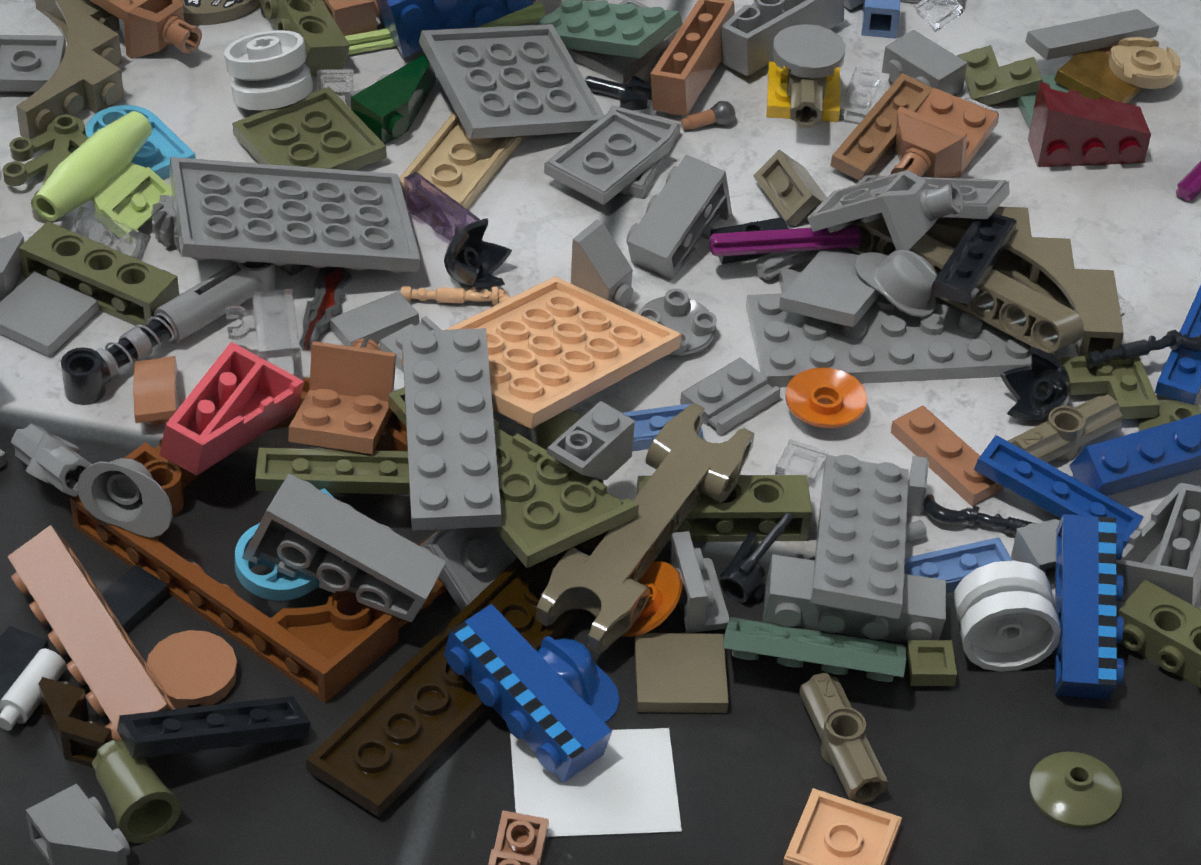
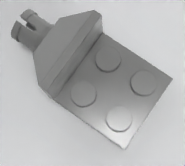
M905 170L833 191L807 219L813 232L827 228L828 232H835L847 227L850 221L861 218L863 223H867L883 216L896 250L909 251L940 217L960 213L963 209V199L958 186L954 182L930 189L926 180L909 170Z

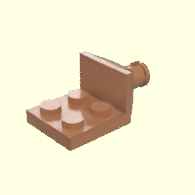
M89 0L124 21L126 56L131 59L158 52L170 44L184 54H190L191 50L195 51L200 45L202 32L199 28L184 21L182 0Z
M937 88L932 89L916 112L900 106L897 110L895 146L900 162L895 165L891 174L909 170L919 177H923L924 174L934 178L961 177L997 126L999 113Z
M364 338L356 340L351 346L313 341L311 345L309 391L289 425L288 442L373 454L392 415V410L388 406V394L394 392L396 353L381 351L379 345L370 339L366 347L362 348Z

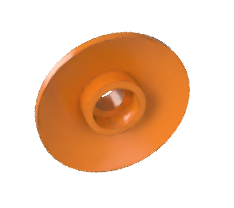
M812 368L798 373L788 383L785 393L786 404L798 419L821 428H839L852 424L863 415L867 405V394L863 385L852 375L833 368Z
M653 562L639 580V583L650 588V595L642 613L629 631L623 635L624 637L639 636L651 631L660 625L676 607L682 592V579L678 571L669 563Z

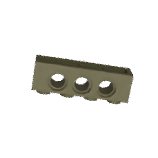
M258 0L266 18L270 20L275 30L296 32L304 38L307 52L304 64L310 68L311 76L343 75L350 45L323 0Z
M49 221L19 247L24 278L27 279L35 271L98 300L100 311L134 326H146L148 319L154 317V311L158 307L179 296L178 276Z
M740 475L738 484L722 503L704 494L676 532L689 531L692 542L744 541L748 533L754 531L756 533L754 541H763L786 513H791L793 515L792 520L775 541H808L812 507L807 475ZM638 476L636 495L651 476Z
M1144 579L1118 611L1117 616H1122L1124 621L1123 638L1120 644L1201 688V609Z

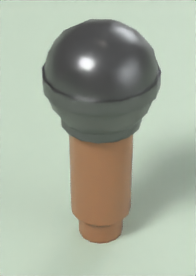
M718 101L710 110L688 115L686 118L681 119V126L683 130H692L710 124L727 126L735 118V108L728 101Z

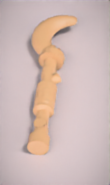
M412 286L401 287V294L408 302H411L412 299H418L419 301H426V299L436 300L438 303L492 301V306H495L512 298L504 290L498 289L497 286L492 287V292L486 289L477 292L475 287L470 288L468 291H465L464 288L438 287L436 290H426L423 287L412 289Z

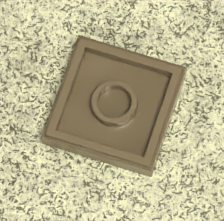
M644 633L635 636L637 712L727 713L728 690L723 634Z

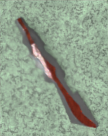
M327 266L319 268L314 284L313 301H307L304 314V332L299 342L302 349L310 351L313 341H317L320 334L330 328V319L340 311V301L345 299V293L342 288L352 280V276L345 270V267Z

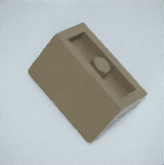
M778 150L753 175L784 220L793 227L815 206L818 207L827 198L806 168L781 150Z

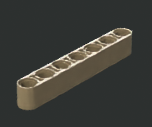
M883 216L871 222L863 223L860 220L852 224L859 228L861 235L860 245L856 248H851L857 255L873 252L889 256L892 252L896 251ZM924 234L909 251L924 257L930 262L938 275L954 249ZM991 269L970 305L939 297L1022 342L1047 353L1056 352L1077 342L1084 333L1083 321L1074 310L994 269Z

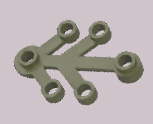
M60 115L49 122L45 133L31 140L27 137L13 139L9 146L11 157L15 161L3 166L4 182L9 186H20L28 178L47 169L44 179L45 183L56 167L71 154L69 149L73 147L78 148L88 139L84 135V122L72 115ZM53 145L52 150L25 164L21 163L30 160L34 153ZM32 198L31 207L34 219L38 222L46 223L49 220L43 218L36 211Z

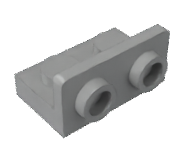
M689 531L672 533L669 564L678 571L682 579V592L678 603L686 632L693 633L726 629L729 615L712 559L703 558L701 549L693 547Z

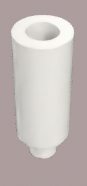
M40 649L0 700V727L9 731L16 723L23 724L27 722L41 703L38 683L42 677L58 681L67 668L65 661L60 655L49 649Z

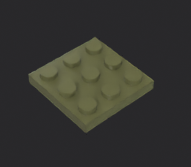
M330 87L310 93L306 98L294 104L265 110L232 123L233 135L260 164L354 171L387 158L386 145Z

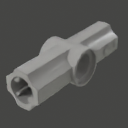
M30 424L24 429H17L11 443L15 448V456L28 465L25 471L46 483L54 485L61 492L76 497L78 495L77 483L80 474L91 465L89 461L78 454L80 448L56 435L48 433L44 428Z

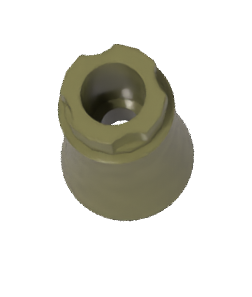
M109 741L97 750V756L92 761L96 779L114 813L118 829L123 833L126 840L131 843H145L169 831L180 816L181 803L151 769L147 760L143 757L132 758L123 741Z

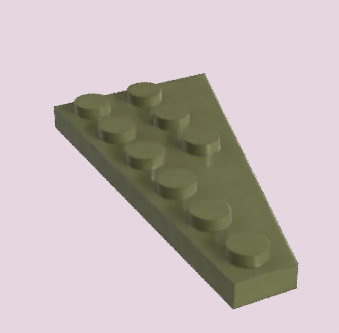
M401 388L388 394V406L406 426L405 389ZM494 420L501 504V527L492 528L526 568L638 517L639 504L627 497L623 501L619 500L607 492L605 484L596 479L590 482L572 472L570 467L548 455L547 450L518 433L513 437L499 429V422Z

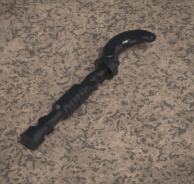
M1171 330L1159 340H1156L1155 336H1149L1147 341L1143 339L1121 344L1117 349H1107L1105 352L1100 353L1097 350L1087 352L1085 359L1088 367L1094 368L1101 366L1102 362L1109 363L1111 360L1119 358L1122 360L1148 355L1150 351L1161 350L1166 347H1170L1172 350L1182 347L1192 352H1201V335L1198 337H1187L1186 334L1182 335L1177 330Z
M927 494L924 498L923 506L926 513L934 520L943 524L955 525L968 522L969 526L975 527L977 522L980 526L1002 528L1005 533L1016 535L1017 528L1033 523L1014 517L1004 519L1000 514L990 516L980 513V507L975 505L973 508L968 507L961 511L951 510L936 503L935 497L932 494Z

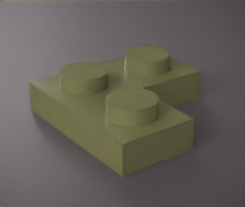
M991 45L957 55V57L967 62L964 81L971 101L982 107L1037 92L1039 82H1043L1034 57L1018 60L999 67Z
M1085 356L1060 357V363L1066 368L1070 378V395L1107 393L1118 402V408L1123 415V419L1157 417L1160 404L1140 357L1122 360L1121 358L1114 359L1109 363L1102 362L1101 366L1094 368L1088 367Z

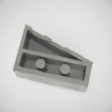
M685 155L678 167L674 166L670 170L666 184L659 195L656 194L650 199L646 214L639 224L635 223L629 230L626 243L631 262L671 280L696 253V248L693 247L701 237L709 240L710 230L714 229L712 228L713 224L719 218L727 220L732 215L726 171Z
M1179 483L1151 513V520L1141 531L1136 529L1129 536V543L1123 549L1121 560H1116V575H1123L1124 581L1121 601L1126 602L1145 579L1195 606L1201 588V486Z

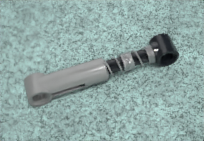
M234 262L158 307L154 311V317L148 319L146 326L136 325L120 335L118 343L108 342L105 349L98 348L94 350L81 347L68 351L61 359L65 397L77 405L96 403L103 398L106 392L105 385L116 374H119V368L123 365L128 364L132 366L133 361H141L152 354L153 347L160 349L161 342L165 340L173 344L179 343L248 300L256 301L270 297L276 289L275 265L267 262Z

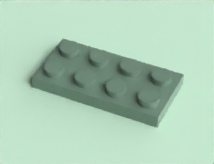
M564 0L561 2L560 7L552 13L541 17L539 23L536 24H553L567 49L633 58L643 57L683 25L679 11L664 10L662 7H637L632 3L623 5L611 4L606 0L595 2Z
M730 617L725 630L723 648L731 649L732 656L737 658L758 660L759 654L777 657L776 663L790 667H803L804 661L822 664V671L843 675L848 674L849 669L867 671L866 677L869 679L892 682L894 676L904 677L906 645L797 627H785L778 624Z

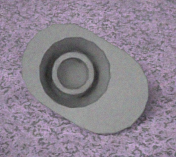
M896 250L889 256L881 253L867 252L860 254L855 259L854 268L858 275L867 284L884 295L899 310L916 317L929 316L935 310L936 299L934 295H931V291L937 274L930 262L924 257L908 250Z
M126 458L116 459L111 462L100 461L89 465L80 474L77 483L79 498L85 509L95 518L145 537L162 535L170 527L173 518L170 500L163 488L153 479L150 471L142 463Z

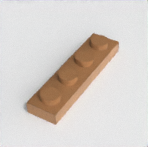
M901 73L832 155L830 166L859 181L865 175H868L896 142L898 108L902 106L916 112L933 88Z

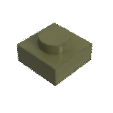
M952 640L907 641L906 658L910 686H955L957 670Z

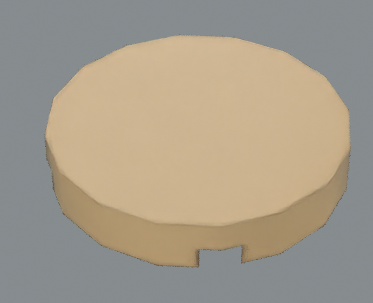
M1130 37L1120 40L1117 46L1111 48L1108 58L1109 68L1114 75L1128 84L1147 89L1165 88L1172 85L1178 78L1181 63L1180 58L1173 49L1167 47L1164 50L1158 47L1159 42L1143 37Z

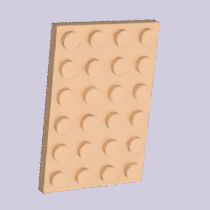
M556 276L445 329L486 328L493 411L515 420L520 426L531 429L679 349L682 334Z

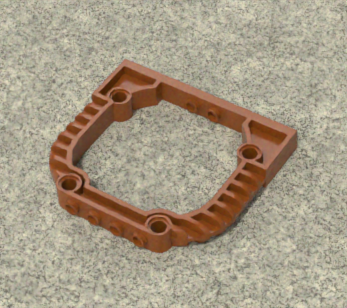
M296 376L305 381L298 409L309 391L310 378ZM393 411L374 451H408L407 428ZM296 413L269 430L289 427ZM162 439L156 448L145 442L125 458L142 463L150 471L153 479L166 492L172 505V515L175 516L184 507L183 489L208 469L196 476L160 456ZM79 495L70 497L74 528L131 568L136 564L169 585V594L325 704L399 641L398 630L403 625L410 623L404 619L359 603L356 594L347 590L332 593L328 598V603L325 605L306 608H283L273 617L269 618L237 596L230 586L220 584L208 576L197 563L188 562L159 542V536L145 537L95 518L85 509ZM428 537V538H427L424 542H422L419 546H421L423 543H425L430 537ZM439 577L419 612L427 609L433 604L436 597L448 591Z

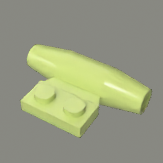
M132 111L96 131L56 167L33 198V205L36 211L46 220L55 221L91 200L98 214L97 217L122 240L127 242L152 219L153 204L159 202L160 195H172L171 186L152 169L131 163L152 134V126L149 120L143 114Z

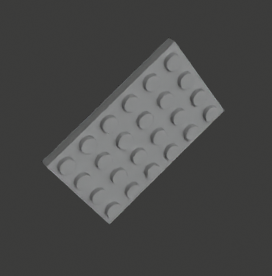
M170 157L169 175L181 257H189L195 260H231L237 263L248 261L267 262L280 266L298 264L310 265L315 268L330 266L345 267L352 270H388L393 273L404 271L418 272L420 255L398 174Z

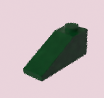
M423 54L351 97V110L384 144L389 143L410 129L436 83V74L426 55Z

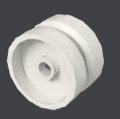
M273 30L245 36L232 42L225 48V63L227 72L234 77L231 81V90L234 102L238 107L247 110L281 108L306 98L312 92L313 82L310 68L304 64L307 57L304 38L296 32Z
M1014 560L1000 561L976 568L961 580L955 589L954 606L957 620L961 625L960 635L963 650L971 662L983 669L999 672L1014 671L1038 664L1052 654L1060 643L1061 628L1057 612L1053 607L1054 599L1050 582L1042 570L1029 563Z

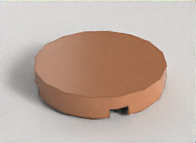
M188 630L172 634L158 642L148 655L147 665L175 708L178 709L188 708V705H213L226 697L236 683L237 659L233 648L222 637L207 631Z

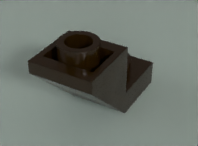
M42 677L38 685L43 714L64 759L93 768L92 761L97 756V750L105 743L113 740L111 729L103 727L97 722L88 721L85 689L69 682H58Z

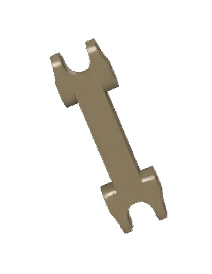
M696 403L688 405L681 413L669 420L653 440L646 455V464L655 468L656 471L633 499V502L639 504L638 517L610 529L590 556L573 547L564 554L554 567L549 583L539 600L536 609V621L549 626L564 612L571 609L589 611L596 619L588 634L589 644L587 649L596 654L604 652L613 642L627 633L642 613L650 595V588L639 583V580L672 538V533L678 530L704 494L720 503L729 496L738 484L743 466L753 448L755 433L743 428L739 429L731 439L723 443L704 441L698 434L703 424L702 416L705 408Z

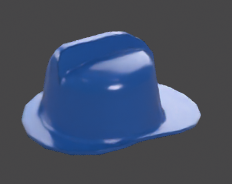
M550 636L545 637L542 640L538 653L604 722H608L616 713L620 701L618 689L613 681L594 663L591 652L584 644L573 639L563 638L554 640Z

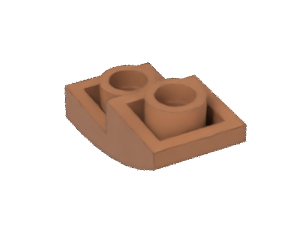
M175 356L135 361L133 398L136 423L164 424L177 411L179 407L176 387L178 368Z
M502 810L494 849H491L488 865H540L549 829V819Z

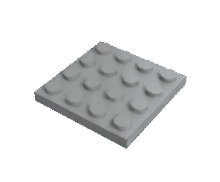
M553 24L422 30L419 43L470 140L585 132L605 116Z

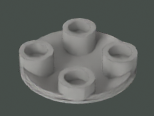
M681 289L667 291L665 296L651 300L638 312L639 315L682 334L680 348L670 353L671 355H688L701 351L711 343L715 335L716 316L699 302L690 299L688 294Z

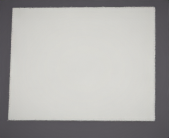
M669 728L612 730L604 755L564 783L553 772L547 771L540 764L536 753L523 739H518L513 734H510L516 813L549 819L547 837L682 832Z

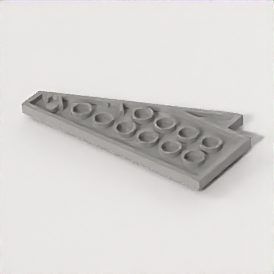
M780 269L779 283L782 291L781 294L747 295L746 308L760 373L768 379L767 383L772 387H787L790 380L798 373L820 367L844 371L855 377L861 384L1001 377L1000 374L1002 372L1031 365L1032 346L959 308L936 303L935 310L929 316L916 317L899 310L884 295L880 294L854 327H848L780 310V296L801 273L790 269ZM1074 343L1056 352L1049 353L1059 362L1060 357L1078 356Z

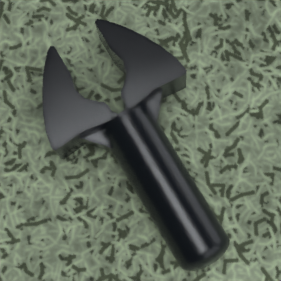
M593 76L585 78L591 91L619 98L621 108L629 110L646 109L648 100H652L651 86L637 76H633L628 84H621Z

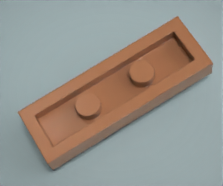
M924 405L892 421L890 433L913 454L919 457H926L927 461H929V468L971 506L1003 490L1002 485L974 470L980 455Z

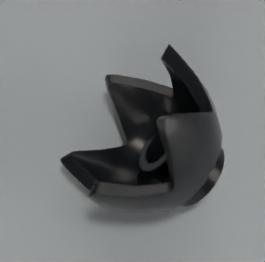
M488 218L472 222L459 230L452 237L444 257V264L448 274L453 279L469 287L492 288L505 285L502 278L495 277L492 273L505 262L512 250L482 240L488 227Z
M1031 347L1030 366L1014 368L1000 374L1009 391L1017 399L1015 405L1007 412V415L1023 420L1048 419L1050 412L1054 408L1066 406L1070 398L1071 382L1066 368L1049 353L1038 348Z

